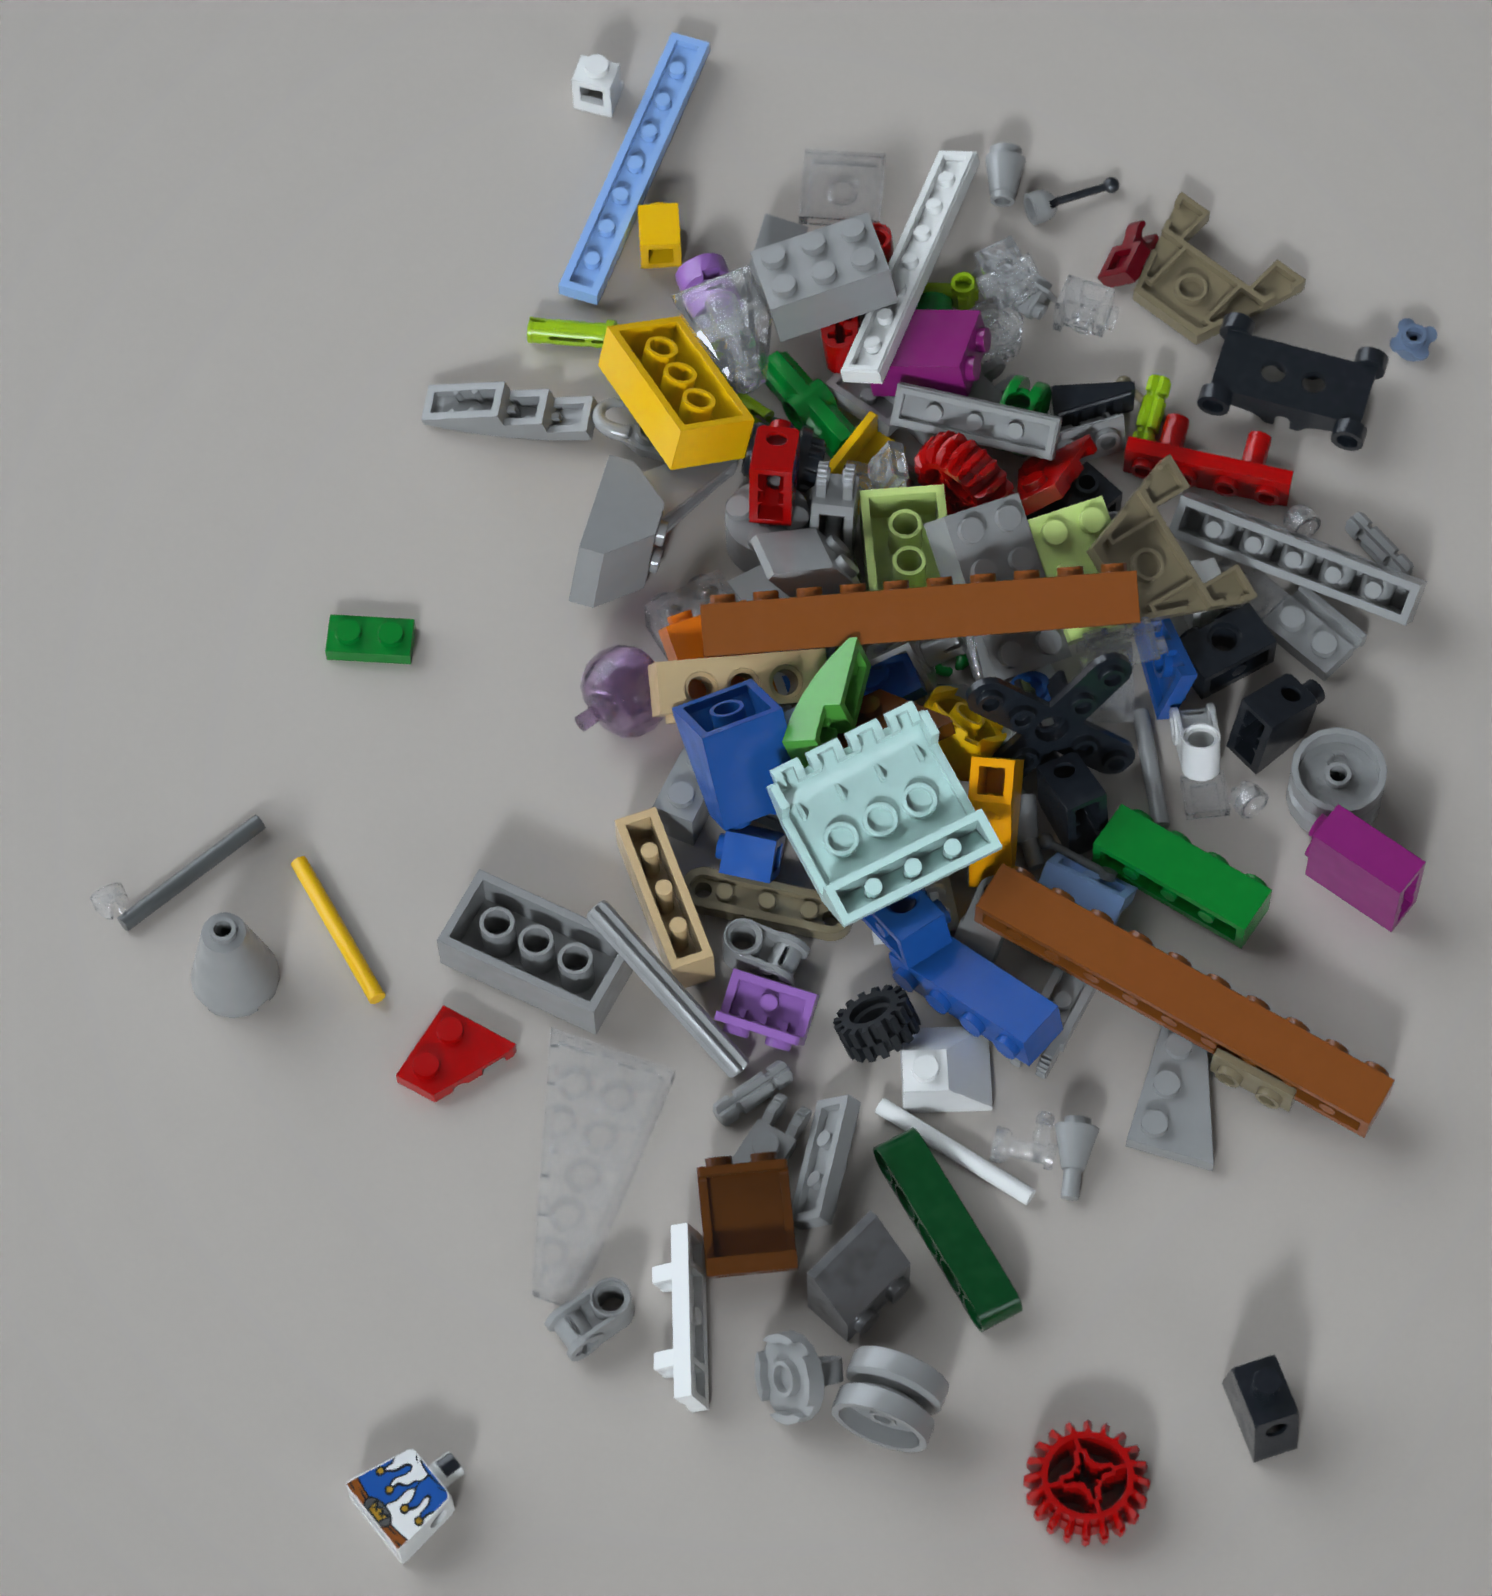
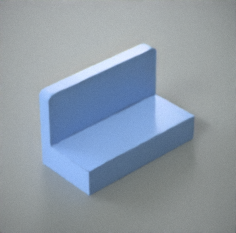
M1058 852L1047 860L1038 883L1051 890L1052 888H1059L1066 891L1075 899L1076 904L1089 911L1097 909L1111 917L1114 925L1117 924L1121 912L1132 903L1138 889L1116 878L1115 882H1107L1101 879L1099 874Z

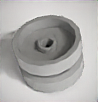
M1340 727L1318 730L1305 738L1294 752L1286 794L1290 814L1299 826L1309 832L1321 814L1324 813L1328 816L1338 804L1371 825L1380 811L1388 770L1382 751L1367 736L1356 730Z
M861 1346L856 1349L847 1368V1379L851 1383H846L839 1388L832 1406L833 1417L853 1434L885 1448L902 1452H920L926 1449L934 1429V1420L930 1415L941 1411L949 1391V1383L942 1374L930 1365L908 1354L879 1346Z

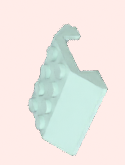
M912 701L883 714L888 726L885 729H882L879 721L875 718L844 733L848 743V747L844 749L836 737L806 752L805 756L809 766L805 768L799 758L795 757L769 770L774 783L766 788L780 824L822 902L843 927L861 920L1003 848L982 808L975 811L938 744L940 732L928 710L918 712Z

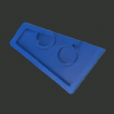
M1170 618L1131 625L1157 720L1169 719L1170 707H1178L1179 709L1198 674Z

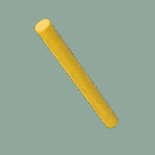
M306 856L297 857L291 862V867L370 1004L382 1001L385 998L383 989Z

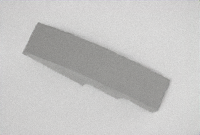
M505 381L429 385L421 420L424 425L506 438L592 440L595 427L592 414L593 409L598 403L594 396L555 398L550 389L510 390Z

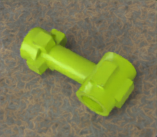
M967 272L955 274L951 279V283L927 282L923 293L940 292L948 295L953 300V307L957 310H970L975 305V302L979 301V283H976L974 276Z

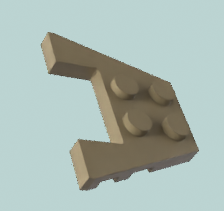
M1181 192L1177 196L1173 211L1162 228L1159 241L1155 249L1152 250L1133 290V300L1189 341L1198 345L1220 334L1219 331L1226 314L1238 312L1253 317L1301 293L1305 289L1306 279L1278 259L1249 286L1189 244L1188 241L1209 222L1210 211Z
M1170 454L1156 464L1087 550V554L1099 573H1101V564L1127 563V571L1137 570L1141 623L1247 604L1258 597L1239 564L1203 583L1167 526L1157 507L1190 487Z

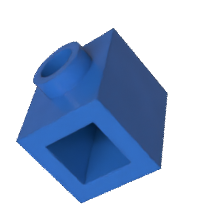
M751 825L742 829L726 830V833L719 835L715 851V857L721 859L719 873L770 884L780 873L786 835L779 831Z

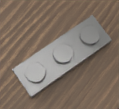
M849 1094L817 1101L792 1204L794 1227L800 1230L832 1225L861 1104L859 1100Z

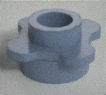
M1410 318L1399 321L1398 334L1390 340L1391 350L1407 361H1423L1427 359L1430 343L1437 339L1436 329L1432 326L1423 327L1420 324H1415ZM1415 337L1417 341H1412L1410 338Z

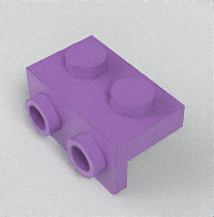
M733 968L721 1010L716 1011L714 1019L725 1023L723 1031L744 1038H748L750 1031L767 1036L764 1044L790 1052L792 1044L796 1046L805 1045L820 995Z

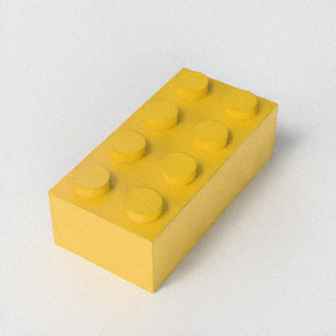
M681 316L607 326L598 366L670 470L745 457L755 419Z

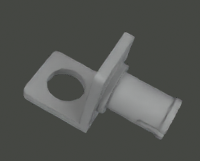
M958 637L931 639L925 643H922L920 640L872 644L866 649V655L871 666L906 650L928 692L936 688L937 674L934 667L958 655L967 653L963 637L959 639Z

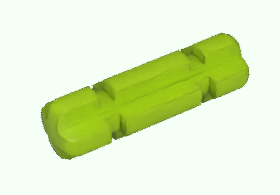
M1152 374L1148 378L1145 389L1147 394L1143 396L1135 425L1137 431L1133 432L1132 437L1156 442L1154 438L1159 433L1166 407L1164 402L1168 398L1171 389V382L1168 377Z

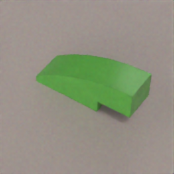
M858 637L848 638L830 656L800 697L789 720L782 743L790 758L798 757L804 768L809 766L805 756L806 752L836 738L838 733H846L856 728L871 669V663Z

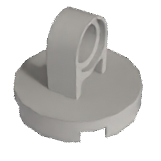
M793 1330L766 1336L763 1340L767 1342L765 1350L758 1351L755 1357L754 1377L761 1401H770L773 1409L776 1411V1413L770 1415L775 1421L789 1425L811 1420L820 1410L824 1398V1386L844 1381L842 1357H818L813 1345L807 1338Z

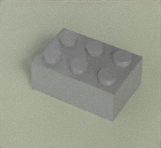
M868 212L750 252L780 342L899 302L889 266Z

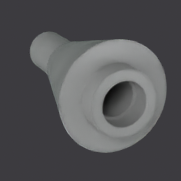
M1022 789L1017 844L1022 848L1029 871L1044 867L1045 862L1037 843L1039 836L1036 795L1026 794L1025 790Z
M1067 1115L1064 1118V1122L1055 1124L1061 1169L1064 1170L1061 1198L1065 1200H1079L1081 1173L1085 1170L1100 1130L1097 1126L1091 1125V1118L1085 1116Z

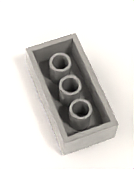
M1019 493L923 524L940 577L952 576L953 585L970 583V575L996 573V581L1014 580L1013 571L1039 569L1040 578L1046 577ZM1063 629L963 637L967 647L966 656L975 682L986 677H997L1004 680L1072 657Z
M480 869L437 939L440 962L595 1035L598 1033L633 972V969L587 918Z

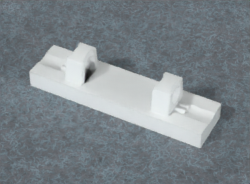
M689 1223L671 1225V1263L652 1267L653 1285H656L662 1292L672 1291L673 1349L654 1353V1370L660 1373L663 1378L674 1377V1398L686 1405L689 1411L698 1412L709 1410L705 1249L703 1236Z

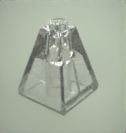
M749 265L671 295L682 320L698 339L736 394L752 393L760 387V384L767 381L772 317L765 297Z

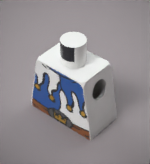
M408 1449L352 1478L346 1483L351 1501L403 1565L453 1514L455 1510L453 1499L446 1487L464 1475L465 1472L457 1459L449 1451L427 1466L414 1449Z

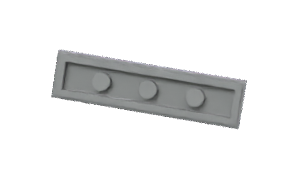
M899 382L897 384L890 425L935 435L940 431L945 433L947 430H950L956 434H964L967 440L973 439L976 444L1052 461L1055 459L1063 417Z

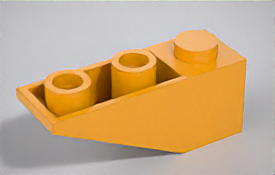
M971 756L968 798L975 811L982 808L1003 848L969 865V887H978L983 879L995 875L1002 863L1011 868L1015 867L1024 760Z

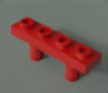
M1171 413L1166 416L1159 442L1132 436L1128 437L1123 472L1132 473L1138 478L1145 479L1156 464L1170 454L1190 485L1189 488L1197 487L1211 490L1225 497L1239 496L1253 499L1260 504L1268 506L1281 505L1287 507L1294 471L1266 465L1272 439L1265 432L1251 431L1248 433L1241 460L1184 448L1190 422L1187 417L1181 414Z

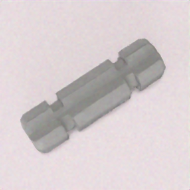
M1357 512L1347 520L1346 532L1354 540L1360 539L1361 543L1359 545L1377 563L1409 575L1413 572V563L1404 554L1399 555L1397 553L1399 549L1378 527L1372 528L1370 526L1373 522L1364 513Z
M777 1060L766 1068L767 1072L765 1074L759 1072L733 1090L732 1097L726 1095L715 1102L713 1112L716 1118L724 1126H729L740 1118L739 1114L741 1112L746 1114L773 1096L774 1089L782 1090L792 1083L793 1074L784 1061Z

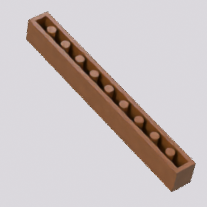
M1127 563L1101 564V573L1084 574L1083 566L1057 568L1056 577L1040 578L1039 569L1013 571L1014 580L996 581V573L970 575V583L955 585H953L952 576L926 578L927 587L909 588V580L883 582V590L866 591L865 583L839 585L840 594L828 595L822 594V587L797 588V597L779 598V590L753 592L752 601L736 602L735 594L710 595V604L700 605L704 657L840 647L851 637H858L861 645L1141 623L1137 570L1127 571Z
M1004 863L1001 864L975 906V922L1208 1052L1214 1054L1216 1049L1220 1048L1279 1079L1292 1088L1294 1087L1297 1090L1296 1101L1365 1138L1388 1099L1395 1082L1393 1078L1389 1077V1073L1385 1068L1372 1061L1364 1063L1349 1055V1051L1344 1045L1335 1040L1326 1039L1324 1041L1309 1033V1028L1295 1018L1287 1017L1284 1019L1271 1012L1270 1007L1263 1000L1252 995L1244 997L1232 990L1230 984L1223 978L1215 974H1208L1206 976L1197 971L1180 954L1175 952L1167 954L1152 946V941L1142 933L1134 930L1127 932L1114 925L1111 917L1097 909L1089 911L1076 904L1075 899L1066 891L1059 888H1052L1051 890L1036 882V877L1028 870L1019 866L1011 868Z

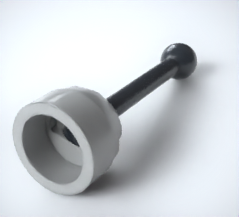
M1109 177L1103 184L1056 198L1045 190L1033 191L1024 195L1025 212L1033 225L1044 223L1054 217L1058 205L1104 191L1115 193L1119 189L1120 184L1116 178Z

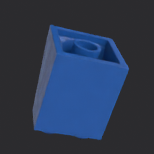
M753 679L673 707V716L709 815L724 831L742 829L750 825L755 819L769 814L776 815L766 787L774 783L769 770L791 760L782 743L787 728L783 708Z

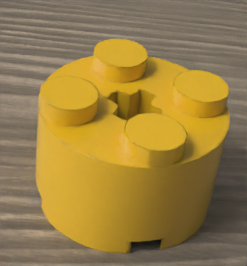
M944 685L938 686L932 691L923 707L948 716L953 721L956 734L939 741L938 744L958 780L969 781L971 756L992 757L1006 739L1007 733L1002 734L1001 732L1004 726L972 712L967 705V701L955 695L958 688Z

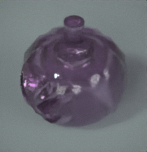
M619 644L596 653L585 665L581 678L580 688L588 708L575 717L577 726L582 731H586L599 722L600 726L621 738H638L654 730L664 718H652L648 665L655 663L654 660L640 648Z

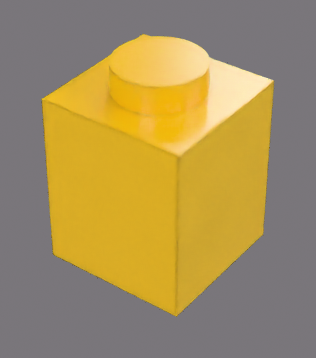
M653 202L649 205H637L641 269L680 267L682 265L678 203Z

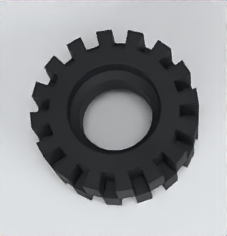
M885 985L882 990L877 986L871 988L870 994L866 995L865 992L858 994L859 999L856 1001L850 999L846 1002L847 1009H839L837 1012L838 1017L834 1018L833 1021L834 1029L849 1057L852 1060L856 1059L860 1063H863L866 1058L869 1063L875 1062L880 1055L882 1059L890 1057V1051L895 1050L899 1052L904 1049L902 1043L910 1044L914 1040L912 1034H918L920 1030L918 1025H921V1020L906 991L898 985L894 988L892 985Z

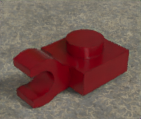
M1144 220L1130 223L1126 228L1122 244L1112 247L1097 277L1106 288L1132 284L1140 278L1144 269L1143 266L1151 250L1156 247L1159 241L1157 234L1142 237V230L1146 224Z

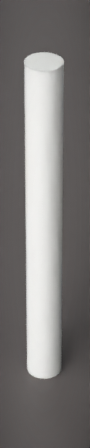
M883 1098L878 1104L875 1113L904 1131L912 1127L915 1128L928 1146L1027 1206L1036 1192L1035 1189L886 1098Z

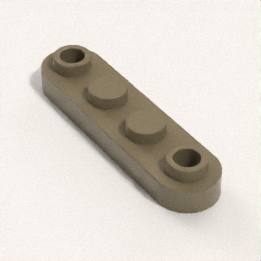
M710 867L694 868L683 877L696 911L700 914L732 921L739 918L752 919L774 930L825 941H837L844 938L853 926L852 923L843 927L840 922L832 926L823 922L825 919L835 918V916L822 902L816 890L772 881L770 884L719 873V869ZM701 890H707L711 894L706 898H700L696 893Z

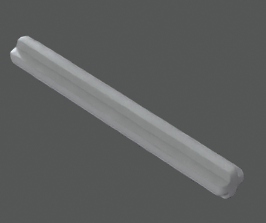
M605 900L597 903L586 915L591 924L728 1077L732 1078L741 1073L749 1064V1060L615 909Z

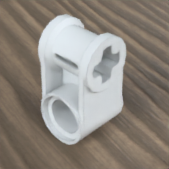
M1206 703L1205 708L1179 710L1178 707H1170L1171 737L1177 749L1183 774L1195 781H1207L1215 778L1220 772L1221 734L1214 703Z

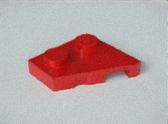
M1090 434L1056 450L1055 459L1052 461L1032 456L1018 469L1017 493H1019L1026 516L1064 497L1071 487V483L1084 469L1080 459L1093 455L1098 450Z
M443 1005L396 1074L397 1082L435 1103L451 1094L458 1085L469 1083L483 1075L482 1070L503 1057L506 1061L512 1058L517 1052L516 1044Z

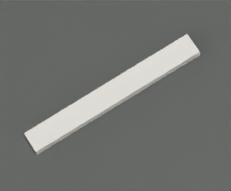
M938 152L888 264L899 302L866 313L840 371L843 382L883 384L979 166L980 161L977 152Z

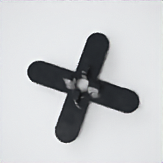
M1110 652L1098 656L1069 683L1063 670L1057 671L1049 679V684L1047 685L1051 698L1049 702L1038 697L1035 688L1022 679H1016L1013 685L1001 678L986 677L974 682L966 691L965 698L972 712L1016 732L992 757L1024 760L1023 778L1053 750L1063 755L1070 752L1078 753L1086 766L1104 774L1121 773L1135 759V751L1129 740L1086 720L1131 677L1132 667L1129 659L1124 654ZM1050 717L1053 718V725L1042 726L1041 722Z

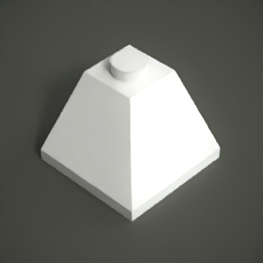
M963 1026L920 1028L918 1034H912L914 1040L910 1044L902 1043L904 1049L900 1050L902 1101L905 1111L909 1113L993 1110L990 1051L987 1038L982 1035L975 1037Z

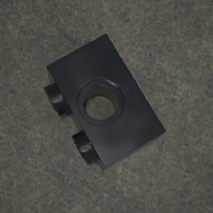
M1250 603L1237 609L1234 607L1228 608L1221 612L1213 622L1201 628L1197 626L1192 627L1180 636L1181 642L1198 674L1192 687L1201 700L1274 662L1277 640ZM1225 645L1230 647L1231 650L1222 651L1215 648V646Z

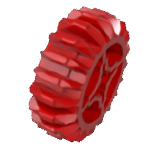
M947 430L945 433L940 431L935 437L932 436L923 444V447L914 458V470L919 476L917 478L919 484L922 486L944 484L947 516L1015 494L1013 483L1007 480V473L998 466L997 460L992 459L987 454L986 449H981L977 446L975 440H967L962 433L956 434L950 430Z
M1087 1420L1084 1421L1083 1430L1077 1432L1075 1426L1069 1421L1065 1424L1064 1437L1052 1429L1048 1433L1049 1444L1037 1442L1035 1453L1038 1457H1029L1027 1459L1026 1468L1031 1473L1024 1475L1023 1486L1031 1491L1026 1494L1025 1500L1027 1505L1037 1506L1033 1515L1036 1522L1050 1518L1046 1528L1049 1535L1062 1528L1064 1529L1063 1541L1066 1544L1071 1542L1073 1534L1082 1535V1545L1086 1547L1090 1544L1091 1535L1097 1534L1098 1540L1105 1545L1109 1541V1530L1115 1535L1122 1537L1126 1532L1124 1522L1135 1525L1139 1521V1514L1136 1509L1146 1508L1148 1499L1142 1493L1150 1489V1480L1143 1477L1147 1473L1148 1465L1146 1461L1136 1460L1140 1452L1137 1445L1123 1448L1127 1438L1124 1431L1111 1438L1109 1437L1110 1426L1107 1423L1101 1426L1099 1433L1092 1431V1423ZM1089 1454L1101 1456L1107 1459L1109 1463L1095 1462L1090 1458ZM1070 1456L1072 1460L1071 1471L1059 1476V1481L1049 1483L1048 1477L1053 1468L1061 1460ZM1080 1470L1088 1483L1094 1484L1093 1497L1090 1488L1087 1489L1084 1482H1079ZM1124 1483L1125 1491L1121 1498L1113 1506L1103 1511L1102 1495L1114 1490V1485ZM1076 1503L1084 1509L1085 1513L1073 1511L1063 1504Z

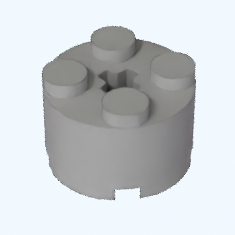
M767 477L766 484L768 487L779 489L780 477ZM749 483L738 489L726 502L725 532L727 552L733 563L744 572L761 565L750 541L756 534L810 528L809 507L805 498L798 490H796L791 526L749 522Z

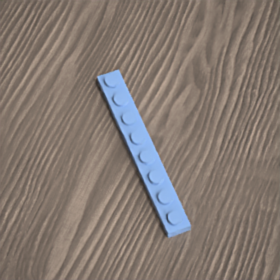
M674 32L671 33L561 278L559 294L598 305L637 218V205H642L710 53L709 42Z

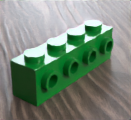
M1121 804L1093 843V862L1116 870L1119 879L1137 887L1138 890L1241 949L1269 910L1272 889L1268 888L1261 878L1254 874L1240 872L1230 866L1228 861L1215 852L1207 853L1193 845L1189 838L1181 832L1169 831L1156 824L1152 817L1142 810H1132Z

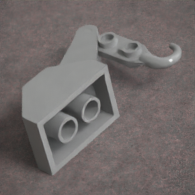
M605 399L595 406L592 420L595 427L603 435L619 440L639 456L665 462L639 424L624 425L606 418L605 412L608 409L614 407L623 408L625 406L622 399ZM609 455L579 546L569 601L594 608L643 589L649 572L657 574L661 562L663 549L657 548L656 545L663 547L666 534L715 489L735 474L739 459L670 470L667 464H663L642 472L634 461Z

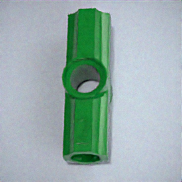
M777 350L766 357L765 362L758 368V377L780 400L788 420L799 431L803 425L813 427V436L825 440L827 443L826 453L832 459L856 428L837 408L836 400L827 385L820 379L813 381L787 351L779 352Z

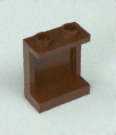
M776 1151L750 1154L751 1162L733 1164L732 1156L706 1158L705 1166L697 1167L707 1279L798 1270L787 1158L778 1159Z

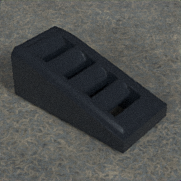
M1135 382L1051 386L1050 415L1063 417L1061 427L1070 424L1076 427L1079 426V422L1102 416L1104 412H1109L1110 415H1119L1133 411Z

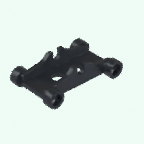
M1238 312L1226 314L1219 331L1224 339V343L1211 383L1203 385L1197 400V406L1200 410L1210 415L1223 416L1229 412L1230 406L1233 405L1250 411L1265 423L1273 424L1275 417L1281 416L1290 421L1289 429L1292 430L1320 429L1332 431L1331 441L1343 450L1357 451L1363 447L1367 428L1361 422L1374 380L1382 378L1386 372L1389 359L1385 352L1375 347H1362L1357 350L1354 361L1254 336L1253 333L1256 325L1251 317ZM1267 366H1275L1280 372L1285 373V377L1281 381L1270 382L1262 376L1261 371ZM1305 378L1310 380L1321 378L1326 386L1321 392L1313 393L1303 387L1302 381Z

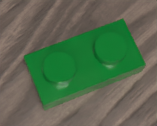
M330 614L325 648L327 660L411 664L416 629L415 620Z

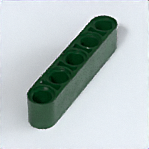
M912 1127L873 1147V1154L882 1174L980 1332H984L1022 1312L1023 1307L1017 1291L920 1133Z

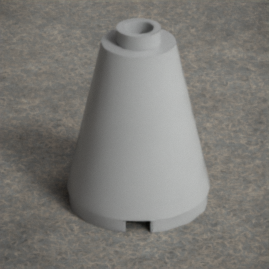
M226 912L215 914L202 927L191 971V983L194 994L215 1015L228 1018L252 1015L258 1011L259 1006L268 999L270 1001L276 993L280 980L277 960L269 947L237 915Z

